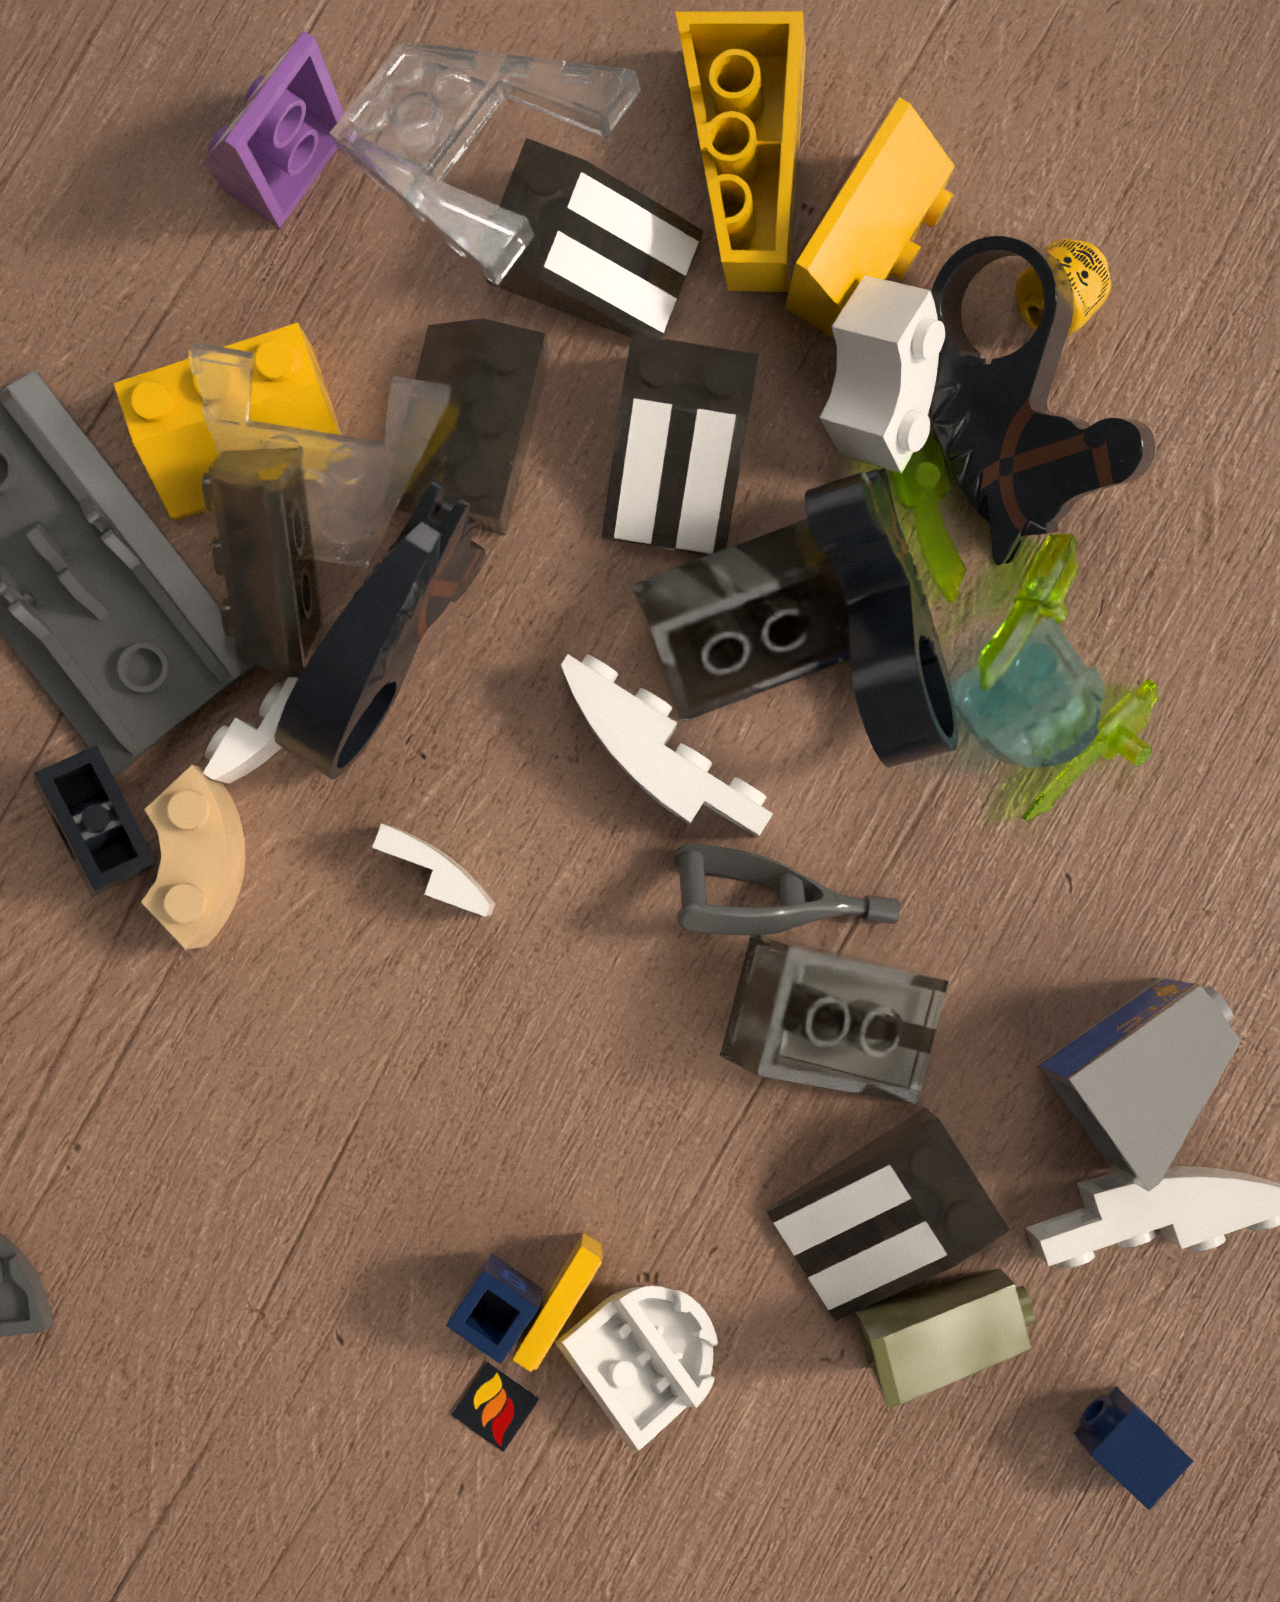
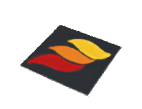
M487 1362L452 1413V1416L504 1452L540 1398Z

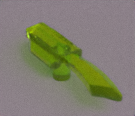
M928 435L923 447L912 453L902 474L891 470L890 473L897 502L905 509L914 508L918 539L925 561L944 598L948 603L952 604L957 599L960 584L967 568L954 548L937 504L947 495L950 490V484L940 444Z
M1049 534L1035 556L1013 598L1015 603L1013 609L994 637L982 650L978 659L980 687L984 691L989 690L1019 653L1032 630L1038 613L1042 615L1049 625H1057L1067 618L1069 609L1064 603V599L1080 570L1076 557L1078 540L1073 534Z
M1147 678L1133 693H1128L1097 723V728L1089 735L1091 743L1080 751L1045 786L1021 818L1028 822L1036 816L1049 811L1079 775L1099 755L1110 760L1119 754L1135 767L1142 765L1149 758L1152 746L1137 735L1147 726L1152 709L1159 700L1157 684Z

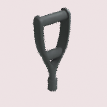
M696 843L684 844L677 848L674 853L673 862L679 868L682 904L677 919L686 930L725 935H769L841 915H862V919L866 921L895 924L899 918L900 902L898 899L866 895L864 899L850 897L833 891L787 865L765 856ZM705 873L736 878L779 891L780 907L747 908L710 905L707 903Z

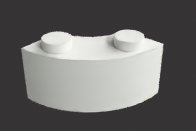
M864 275L832 325L837 345V370L831 395L820 416V420L840 455L902 474L912 453L923 447L929 435L930 419L928 412L936 382L939 353L945 339V327L937 319L935 303L930 290Z

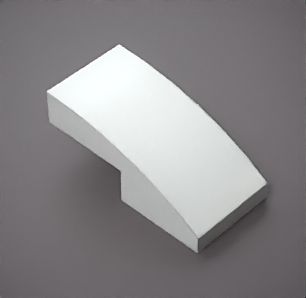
M381 823L372 848L432 869L433 871L424 895L484 917L491 916L495 906L494 901L464 868L431 844L410 833Z

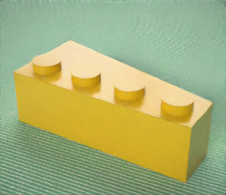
M675 11L728 291L789 292L806 54L803 11Z

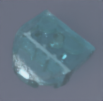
M1052 616L1043 620L951 682L956 711L980 746L991 756L1004 763L1026 768H1040L1061 764L1082 753L1099 732L1097 726L1101 716L1102 701L1105 699V689L1100 674L1095 666L1087 669Z

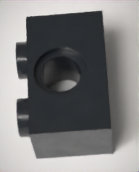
M97 745L34 772V786L91 897L152 869L156 860Z

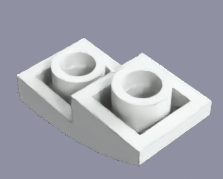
M290 674L284 685L276 683L270 689L259 710V715L264 718L259 728L238 718H234L230 727L223 725L219 728L206 749L205 758L210 761L202 774L213 780L230 784L262 765L282 747L275 742L276 728L285 703L298 678Z

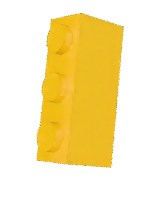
M899 97L795 263L785 309L834 339L832 325L864 275L888 281L893 276L902 281L921 249V246L914 243L913 240L923 224L928 225L932 229L936 227L954 196L953 193L945 188L955 165L913 106Z
M298 322L114 383L133 445L173 521L351 463L313 346Z

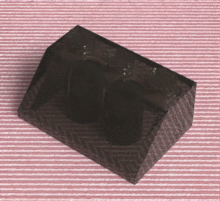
M484 318L428 325L384 501L385 507L414 513L426 489L435 480L443 486V501L452 507L460 498L470 503L468 517L476 521L473 528L506 535L550 358L546 333Z
M301 447L222 451L210 464L209 472H204L202 493L206 510L216 513L219 536H214L212 558L216 574L225 575L228 598H224L222 602L224 632L227 637L234 636L237 658L291 678L299 677L317 650L324 634Z
M808 519L801 520L631 585L647 636L681 723L850 659L848 614L842 587L834 574L828 555L823 554L817 547Z

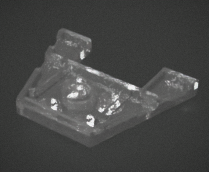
M193 343L189 348L188 359L192 374H196L204 402L202 411L207 429L212 431L221 465L219 474L239 547L248 550L367 568L401 500L414 469L418 465L429 439L449 402L451 385L393 376L390 382L384 442L252 421L250 419L254 352Z

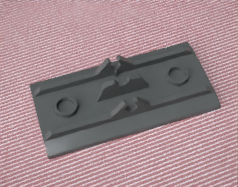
M33 370L0 390V633L88 747L98 746L113 778H117L154 744L225 689L233 686L264 664V661L36 370Z

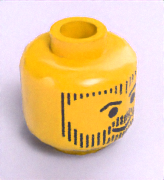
M1065 238L1054 240L1044 250L1060 262L1071 282L1074 310L1067 334L1071 335L1080 329L1105 303L1111 289L1108 262L1096 246L1086 241ZM1029 264L1017 278L1015 295L1023 320L1029 327L1036 330L1043 313L1044 293L1037 272Z

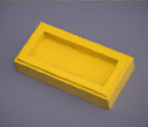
M583 1233L540 1303L538 1311L518 1339L512 1358L514 1362L530 1372L533 1369L537 1370L600 1267L603 1258L601 1243Z

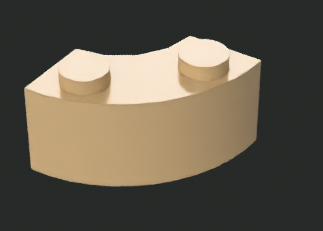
M193 764L144 809L158 831L162 857L156 881L141 903L185 950L206 947L224 926L241 890L246 859L243 827L231 795L222 782L202 774L205 770L204 767Z

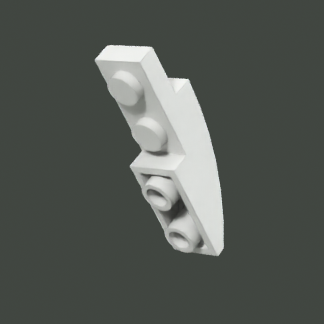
M567 654L561 667L579 709L609 755L641 789L662 807L688 825L703 804L752 836H760L773 813L762 807L767 797L736 777L733 778L728 786L709 774L708 770L713 763L680 743L675 752L666 747V743L677 726V722L667 717L672 710L669 704L643 688H640L635 696L614 683L619 674L589 654H586L582 662Z
M1169 1166L1160 1184L1148 1192L1119 1173H1110L1077 1183L1085 1206L1084 1208L1025 1227L1033 1252L1048 1266L1056 1264L1058 1268L1062 1269L1083 1265L1095 1257L1093 1251L1115 1243L1122 1248L1147 1243L1156 1237L1154 1231L1156 1229H1159L1163 1237L1181 1249L1187 1248L1188 1251L1192 1252L1204 1251L1223 1244L1226 1240L1224 1234L1245 1227L1252 1231H1259L1279 1226L1280 1184L1247 1173L1212 1167Z

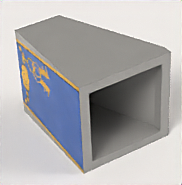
M1159 977L1037 1065L1108 1166L1149 1192L1162 1181L1241 1040L1228 1023L1234 1019L1230 1007L1212 987L1207 986L1203 988L1199 984Z

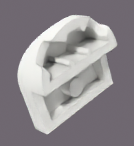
M645 1286L619 1291L602 1301L555 1342L632 1450H641L686 1407L697 1408L709 1393L714 1382V1377L711 1376L713 1347L718 1344L713 1324L700 1304L688 1294L679 1290H671L660 1286Z

